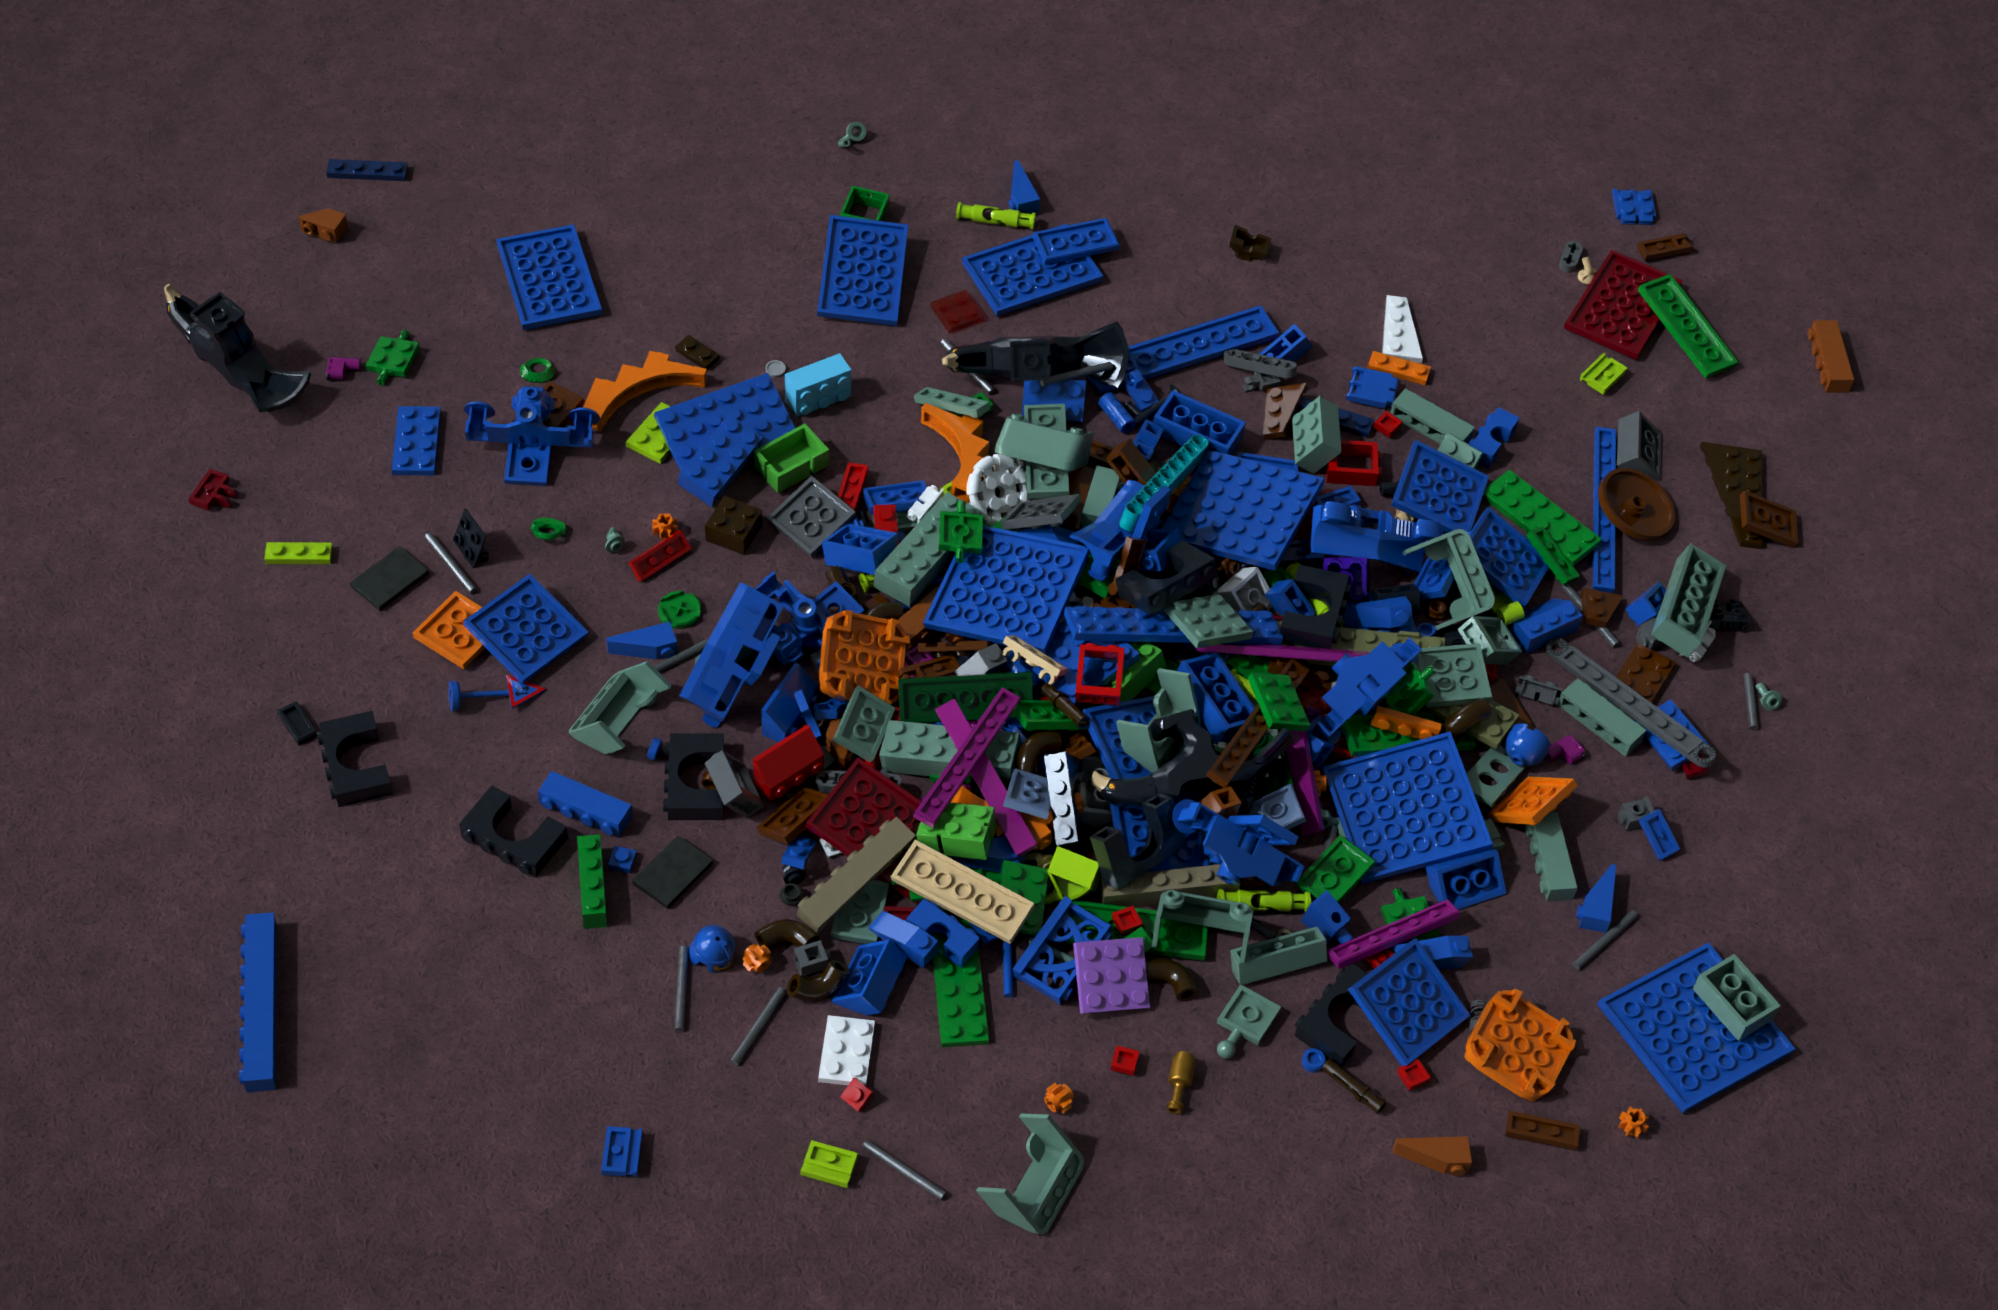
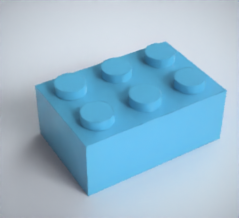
M840 353L785 374V401L796 417L807 415L814 410L826 408L830 404L844 401L851 397V368Z

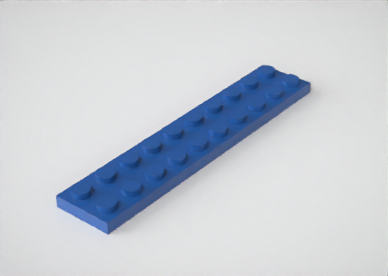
M1260 305L1128 346L1130 359L1126 374L1138 368L1145 380L1223 356L1227 350H1242L1277 339L1279 332ZM1087 376L1098 395L1124 387L1123 384L1120 387H1116Z
M1065 607L1064 616L1074 640L1192 643L1163 609L1149 615L1139 608ZM1264 610L1235 611L1253 630L1252 639L1230 642L1229 644L1281 645L1283 636L1280 634L1278 625L1271 612Z

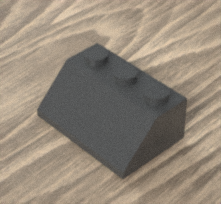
M1640 411L1618 419L1617 467L1635 469L1647 474L1654 480H1661L1662 433Z

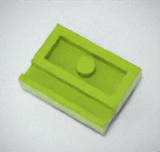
M1603 353L1581 374L1580 380L1586 381L1588 386L1604 395L1626 373L1627 367L1613 358H1607L1606 354Z
M811 1140L800 1175L848 1188L858 1153Z

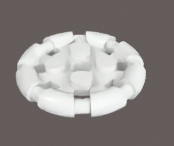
M994 454L993 457L986 456L973 467V473L969 475L967 482V495L970 498L969 504L981 510L983 521L990 525H995L1002 519L1001 513L1003 517H1006L1014 509L1013 506H1016L1020 501L1030 500L1027 499L1025 471L1019 464H1015L1012 458L1006 455ZM1015 484H1019V492H1017ZM996 487H998L1000 490L999 497L995 495Z

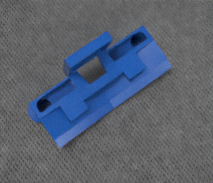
M1128 480L1094 523L1070 535L1069 538L1082 542L1090 550L1094 561L1088 574L1093 579L1104 582L1115 569L1113 563L1122 554L1126 537L1143 539L1150 529L1159 528L1162 523L1160 517L1166 511L1170 501L1168 499L1171 491L1170 488L1163 485L1144 504L1134 532H1130L1121 528L1119 522L1126 504L1144 485L1137 481Z
M1328 501L1325 505L1320 504L1313 508L1311 553L1344 557H1367L1370 560H1378L1420 573L1425 550L1421 549L1406 556L1403 555V551L1443 534V526L1437 521L1418 519L1417 523L1395 519L1389 511H1375L1361 508L1358 505ZM1378 523L1377 530L1361 527Z
M741 582L708 639L679 697L701 708L705 712L702 720L708 726L714 728L718 727L720 722L724 720L742 684L752 686L759 678L780 639V636L774 633L768 639L767 637L784 605ZM742 646L760 652L750 672L734 662Z

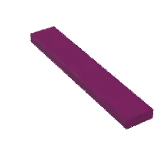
M1289 730L1294 742L1287 748L1288 761L1300 804L1306 818V822L1300 824L1301 834L1304 837H1309L1323 831L1324 825L1307 731Z
M1447 899L1328 949L1327 955L1337 968L1341 969L1459 919L1460 911Z

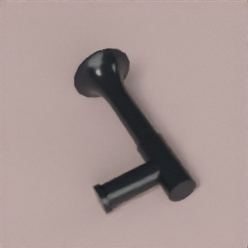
M1171 384L1168 395L1143 412L1133 405L1131 401H1127L1124 407L1135 416L1133 419L1137 427L1161 408L1172 390L1181 393V391Z

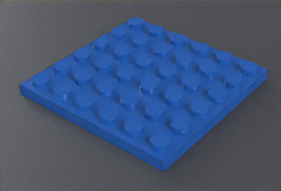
M1208 450L1172 509V515L1167 517L1161 529L1178 528L1181 541H1185L1205 553L1275 571L1324 485V478Z
M983 525L981 554L965 553V561L960 563L959 559V563L955 561V553L923 621L924 628L983 641H992V643L1007 646L1003 643L1005 637L1016 635L1046 654L1064 614L1065 607L1068 605L1090 555V550L1082 545Z
M1451 731L1322 767L1323 774L1326 775V783L1347 840L1375 860V866L1361 880V884L1493 848L1492 840Z
M1709 942L1600 999L1597 1003V1006L1682 1114L1793 1054L1796 1049L1773 1021L1738 1041L1697 995L1693 987L1698 976L1723 961Z

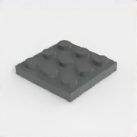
M811 476L767 517V520L807 555L813 558L823 548L822 541L845 524L850 523L857 515L852 508Z
M1080 494L1020 501L1001 521L1002 528L1004 530L1019 531L1023 527L1037 529L1047 524H1050L1052 527L1062 525L1065 519L1081 503Z

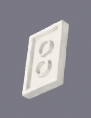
M828 1015L818 1082L849 1085L853 1078H858L866 1085L875 1021Z

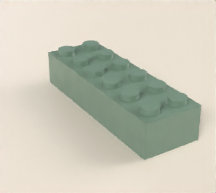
M948 492L944 494L875 570L874 587L910 607L911 603L921 595L953 559L956 553L954 551L938 550L940 511H957V502L961 499ZM966 503V512L982 515L981 510Z
M1690 543L1675 562L1651 635L1688 658L1702 643L1726 565Z
M889 720L879 757L882 768L887 769L891 773L940 776L958 750L944 725ZM1000 731L985 752L996 773L1001 776L1000 780L1003 784H1010L1016 766L1018 750L1022 745L1019 732Z

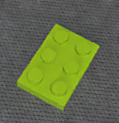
M661 402L626 441V447L661 464L671 451L654 418V412L670 406Z

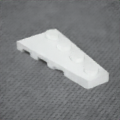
M1387 295L1382 353L1422 363L1423 357L1407 298Z

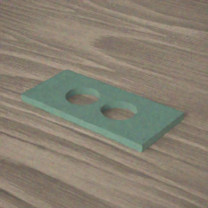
M1499 745L1497 749L1491 747L1470 769L1467 777L1475 797L1492 806L1527 766L1514 764L1506 753L1505 747ZM1494 762L1501 763L1507 767L1508 772H1496L1491 768L1490 764ZM1479 776H1491L1496 780L1497 784L1493 786L1486 785L1479 780Z

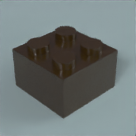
M723 496L705 525L706 541L744 555L763 525L762 510Z

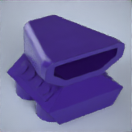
M1324 557L1323 570L1349 575L1348 584H1352L1350 596H1345V598L1352 600L1367 599V592L1369 591V559L1367 557Z

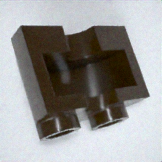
M1235 225L1229 245L1235 252V256L1250 262L1258 258L1262 260L1267 255L1271 238L1261 234L1250 235L1247 231L1248 229Z

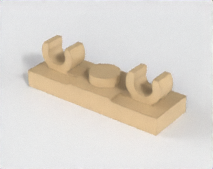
M1016 635L1006 636L1003 641L1004 644L1009 646L1003 650L1004 656H1008L1012 650L1015 654L1012 659L1013 662L1019 661L1022 656L1026 658L1025 662L1029 665L1042 667L1044 670L1039 673V678L1043 679L1047 673L1050 674L1051 679L1048 682L1050 685L1054 684L1059 676H1064L1068 668Z

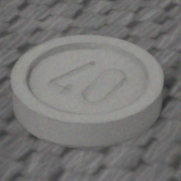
M773 360L766 364L765 371L770 377L778 378L785 374L786 366L781 361Z

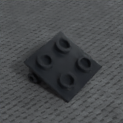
M464 508L453 541L472 568H475L477 562L481 561L484 563L489 559V553L483 547L487 536L469 511Z
M1715 599L1709 621H1712L1709 628L1720 630L1721 627V631H1724L1726 626L1727 631H1744V629H1748V622H1751V619L1741 601L1735 599L1718 601Z

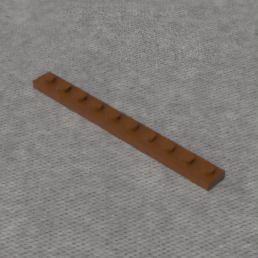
M1291 658L1279 675H1289L1296 690L1309 672V669ZM1259 704L1256 705L1206 774L1208 778L1224 789L1268 729Z

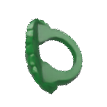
M543 358L530 359L520 367L522 378L529 382H546L551 380L555 374V368L552 367L548 360ZM542 364L547 369L541 373H535L530 368L533 365Z
M553 518L535 519L530 528L534 536L540 539L551 540L566 535V525L562 521ZM545 528H550V529H554L555 532H553V533H543V532H540L539 530L545 529Z

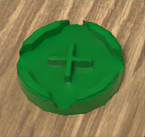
M684 591L670 592L661 599L658 605V615L663 623L670 622L672 628H688L699 620L701 604L699 599L691 593L687 594Z

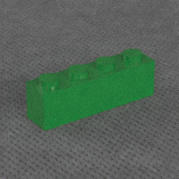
M600 834L577 836L584 929L607 927Z

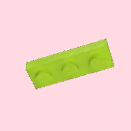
M266 542L264 560L265 564H331L333 546L332 543Z

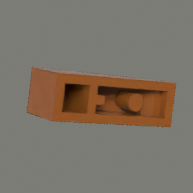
M1468 1136L1396 1138L1393 1146L1394 1154L1443 1174H1452L1453 1176L1464 1175L1469 1172L1472 1164Z

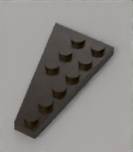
M1701 442L1700 449L1704 452L1706 464L1710 467L1721 501L1725 504V511L1731 519L1732 528L1739 546L1761 549L1762 535L1742 528L1740 494L1747 491L1762 497V450Z

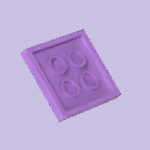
M1143 937L1073 943L1080 1014L1150 1008Z

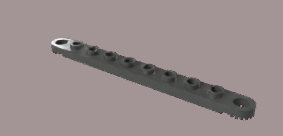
M1552 638V640L1550 639L1547 642L1546 653L1552 660L1582 682L1588 684L1593 690L1687 759L1703 768L1710 767L1715 763L1716 753L1712 747L1705 744L1702 739L1585 654L1567 644L1563 639ZM1558 646L1562 649L1561 651L1555 652L1554 650L1552 651L1551 648ZM1705 753L1710 757L1706 758V760L1703 758L1702 760L1698 755Z

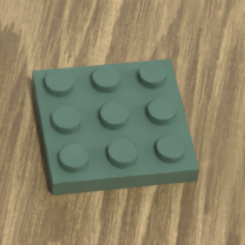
M1220 594L1177 600L1163 608V611L1196 648L1252 639L1253 630Z
M1480 643L1421 648L1417 664L1420 671L1423 672L1428 665H1432L1436 670L1428 678V685L1435 696L1425 705L1426 708L1467 704L1480 698L1491 702L1492 694Z

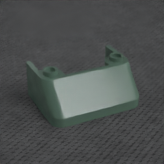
M1012 413L1005 420L996 443L995 453L1058 469L1074 471L1088 464L1094 432L1083 433V429L1071 427V430L1061 431L1028 423L1024 419V415Z
M1456 529L1403 551V555L1406 556L1424 549L1428 558L1433 561L1447 558L1462 598L1453 601L1450 605L1452 620L1435 626V631L1493 607L1495 597L1467 531Z
M649 661L618 671L607 681L570 728L569 734L575 740L603 754H613L626 746L618 735L638 709L644 706H651L657 699V693L670 689L672 685Z
M1159 668L1157 673L1161 690L1154 696L1153 705L1156 709V714L1148 725L1123 720L1116 722L1124 752L1152 774L1177 757L1181 745L1179 741L1170 736L1155 742L1150 729L1154 719L1193 709L1195 712L1194 718L1198 725L1201 726L1200 712L1190 673Z
M1175 890L1165 891L1161 894L1152 947L1157 946L1164 918L1244 933L1240 963H1244L1253 909L1243 902H1233L1177 892Z
M1021 1113L1019 1118L1031 1131V1135L1026 1143L1027 1153L1033 1160L1013 1196L1007 1189L978 1187L976 1192L997 1216L1033 1234H1045L1051 1227L1083 1170L1084 1159L1079 1150L1050 1115Z

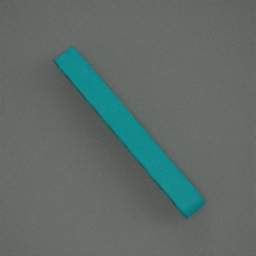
M1193 435L1126 504L1119 522L1121 528L1134 532L1144 504L1163 485L1171 489L1170 496L1201 463L1209 444L1205 437Z

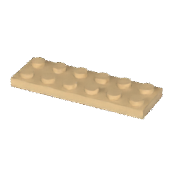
M917 840L913 842L891 875L892 881L1009 944L1012 943L1035 907L1034 903Z

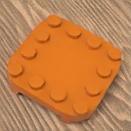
M845 610L828 617L822 637L819 668L820 690L832 698L849 702L854 689L859 685L890 705L899 699L898 676L896 673L900 668L904 667L906 645L910 644L909 635H906L903 627L899 624L900 621L893 618L883 619L853 613V610Z
M1515 988L1513 990L1498 991L1486 1004L1466 1043L1464 1056L1469 1063L1486 1076L1519 1097L1535 1102L1544 1097L1555 1086V1081L1567 1057L1574 1049L1576 1040H1573V1034L1568 1027L1570 1023L1566 1019L1562 1018L1559 1021L1521 997L1523 991Z

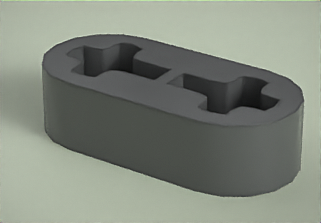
M1569 241L1566 243L1559 262V268L1567 273L1575 271L1583 250L1579 242Z

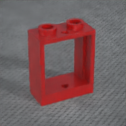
M1341 440V453L1339 455L1371 457V469L1337 467V456L1326 464V483L1376 486L1377 479H1381L1382 467L1378 466V463L1381 462V451H1378V442Z
M1094 643L1080 644L1075 702L1120 706L1125 648H1120L1117 645L1098 646ZM1085 657L1118 660L1115 688L1082 685Z

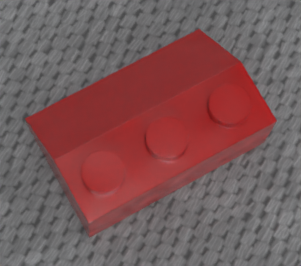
M808 724L753 758L754 784L770 802L775 798L782 797L789 789L799 786L806 778L818 774L824 768V754Z

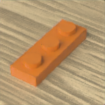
M1373 351L1367 369L1393 374L1392 377L1426 385L1431 367Z
M1378 705L1370 723V726L1420 740L1438 735L1441 730V723Z

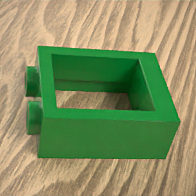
M852 186L839 216L867 219L851 215L854 205L859 204L880 209L876 221H884L889 210L890 194Z

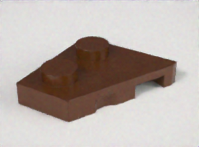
M1583 588L1581 601L1584 624L1604 628L1621 602L1622 595Z

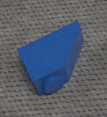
M1293 579L1277 581L1265 594L1274 609L1283 616L1285 611L1313 616L1316 613Z
M1660 581L1625 608L1628 616L1637 626L1659 613L1666 592L1665 587Z

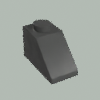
M997 643L978 651L955 670L956 675L1003 673L1007 659Z

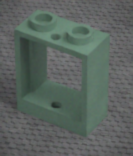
M1472 616L1458 628L1466 644L1480 643L1485 664L1508 665L1522 653V650L1501 617Z

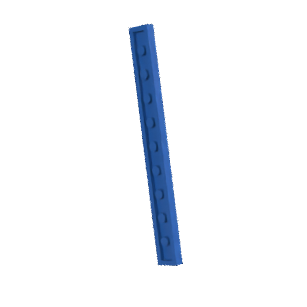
M1595 427L1593 532L1602 538L1600 546L1592 551V589L1614 593L1615 525L1607 518L1601 508L1598 488L1603 478L1609 472L1616 469V429Z

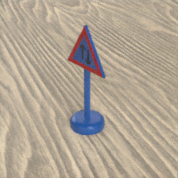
M506 675L508 690L461 693L458 681L450 680L448 688L450 710L452 712L460 709L461 698L509 696L511 709L543 693L546 689L529 682H525L522 685L515 677Z

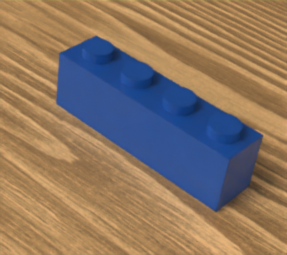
M553 771L549 773L538 790L539 803L544 808L559 811L567 818L573 817L578 819L584 825L599 828L607 835L613 834L620 837L632 818L631 804Z

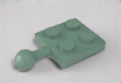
M1240 984L1217 1019V1024L1232 1031L1227 1040L1221 1041L1218 1044V1055L1223 1059L1232 1058L1236 1052L1235 1044L1240 1037L1258 1046L1278 1016L1281 1006Z

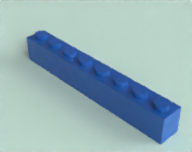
M274 912L245 915V924H241L242 938H245V944H241L242 959L245 958V965L240 967L241 978L244 979V985L240 986L241 1000H244V1006H240L241 1021L244 1020V1027H240V1041H244V1047L239 1049L240 1063H243V1069L239 1070L240 1084H244L246 1093L276 1090L277 922Z

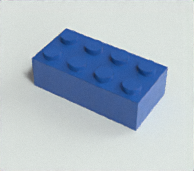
M1174 390L1171 391L1154 416L1153 422L1164 428L1160 436L1183 446L1193 435H1200L1209 441L1205 454L1208 450L1228 455H1233L1242 441L1246 426L1245 421Z
M728 414L679 473L678 485L710 507H713L754 457L753 451L761 447L763 437Z
M1217 652L1182 661L1177 671L1190 673L1202 722L1217 744L1218 742H1230L1255 707Z

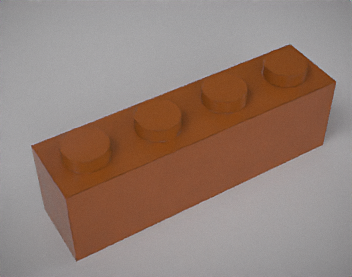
M1814 320L1811 328L1808 329L1807 336L1808 340H1811L1812 354L1816 357V369L1820 371V383L1824 385L1825 393H1849L1854 377L1837 320Z
M940 585L898 619L900 621L899 624L910 638V644L906 645L905 653L918 646V643H925L935 631L924 628L923 621Z

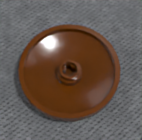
M1618 468L1609 472L1601 481L1598 488L1601 508L1612 524L1623 533L1639 540L1654 541L1662 538L1672 528L1675 521V510L1672 501L1662 486L1647 474L1631 468Z

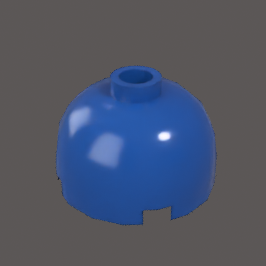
M1516 724L1511 728L1505 740L1506 753L1512 762L1519 766L1533 767L1541 763L1550 751V741L1537 728L1532 731L1527 728V724Z

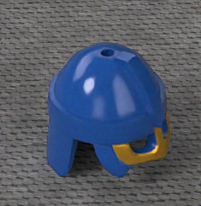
M709 925L702 928L689 946L688 956L691 963L696 965L698 962L707 965V969L711 973L729 968L734 957V938L727 929L718 925Z

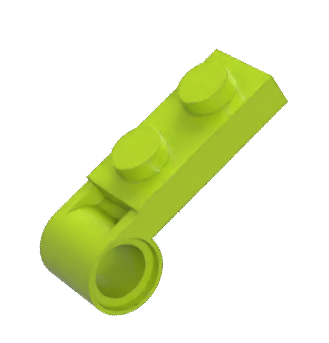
M1489 582L1495 597L1494 605L1489 609L1494 617H1501L1506 626L1524 619L1525 614L1521 604L1518 601L1512 603L1505 594L1497 590Z

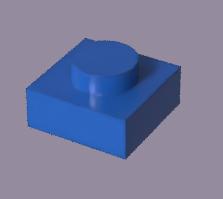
M614 846L608 862V869L631 873L637 856V850Z

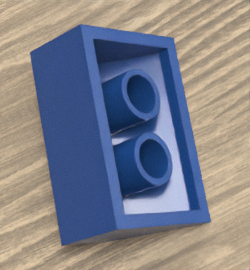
M847 523L822 541L825 563L830 566L838 565L854 572L875 575V570L895 549L898 533Z
M1553 598L1525 611L1524 619L1507 625V628L1524 653L1528 654L1547 645V642L1550 639L1552 640V638L1561 639L1578 631L1583 615L1570 600Z
M794 663L762 708V735L776 742H780L798 730L801 723L804 724L806 722L794 692L802 689L810 708L818 703L820 696H818V685L797 663Z
M1488 849L1426 866L1429 886L1439 903L1448 899L1457 909H1461L1507 894L1499 854L1495 849Z
M890 939L858 945L848 966L850 974L843 985L836 991L831 1002L863 1015L881 1013L886 1006L890 992L895 987L899 973L904 968L907 955Z

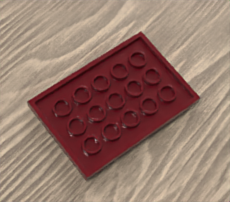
M1611 250L1566 320L1564 329L1637 360L1660 322L1658 316L1637 289L1644 283L1668 274ZM1673 276L1681 287L1683 280Z
M857 757L806 822L805 827L846 856H849L855 850L859 852L864 847L863 843L869 836L873 835L875 837L880 832V826L888 819L892 821L897 817L916 835L921 821L914 818L913 815L922 801ZM938 836L941 853H944L941 837ZM911 845L877 877L883 882H887L890 887L909 900V890L901 885L892 886L891 875Z

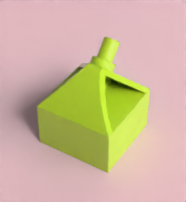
M1057 846L1047 871L1055 889H1053L1052 893L1045 896V904L1048 905L1054 901L1060 902L1064 896L1071 900H1078L1094 893L1099 885L1100 877H1102L1098 862Z

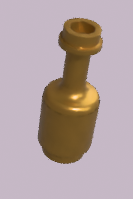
M1178 1051L1172 1058L1168 1081L1174 1087L1172 1100L1167 1102V1111L1172 1114H1181L1184 1105L1181 1103L1183 1089L1189 1088L1193 1080L1196 1062L1194 1055L1186 1051Z

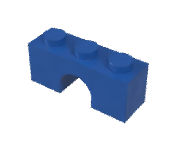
M1499 407L1493 414L1490 413L1485 421L1486 425L1480 426L1476 438H1472L1469 442L1471 446L1484 453L1478 464L1488 469L1498 457L1502 444L1494 439L1508 443L1517 429L1520 417Z
M1146 419L1133 443L1144 458L1149 461L1164 428Z
M923 899L907 917V922L920 927L929 935L933 933L944 934L948 940L944 943L943 955L961 968L978 949L980 938L977 933L970 928L962 926L954 916H948L941 911L936 903Z

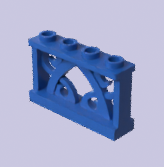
M1064 896L1014 966V978L1025 982L1061 1005L1064 1000L1068 1001L1074 992L1073 987L1077 983L1075 959L1065 963L1053 964L1054 954L1048 945L1049 942L1062 943L1070 940L1072 937L1074 942L1111 940L1113 936L1111 924L1102 921ZM1072 913L1084 921L1076 925L1069 914ZM1087 926H1093L1098 930V936L1094 940H1089L1087 936L1092 932L1085 931L1081 934L1080 930ZM1059 929H1063L1065 931L1064 934L1068 930L1070 931V933L1062 937L1057 935ZM1046 953L1049 955L1048 964H1045L1046 959L1041 960L1039 958L1041 954ZM1028 972L1042 973V982L1028 974ZM1053 974L1055 984L1058 978H1063V986L1057 989L1051 988L1047 982L1048 975Z

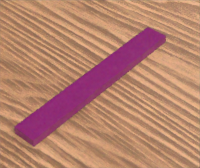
M1224 643L1196 648L1197 651L1337 662L1347 653L1351 657L1368 655L1370 653L1367 651L1272 644Z
M1003 687L1000 689L913 815L914 818L931 828L935 826L1020 703V697Z
M954 698L936 708L935 711L958 750L972 729ZM985 753L971 772V775L988 806L994 807L997 822L1017 857H1020L1037 848V843L1017 810L1003 806L1007 790Z

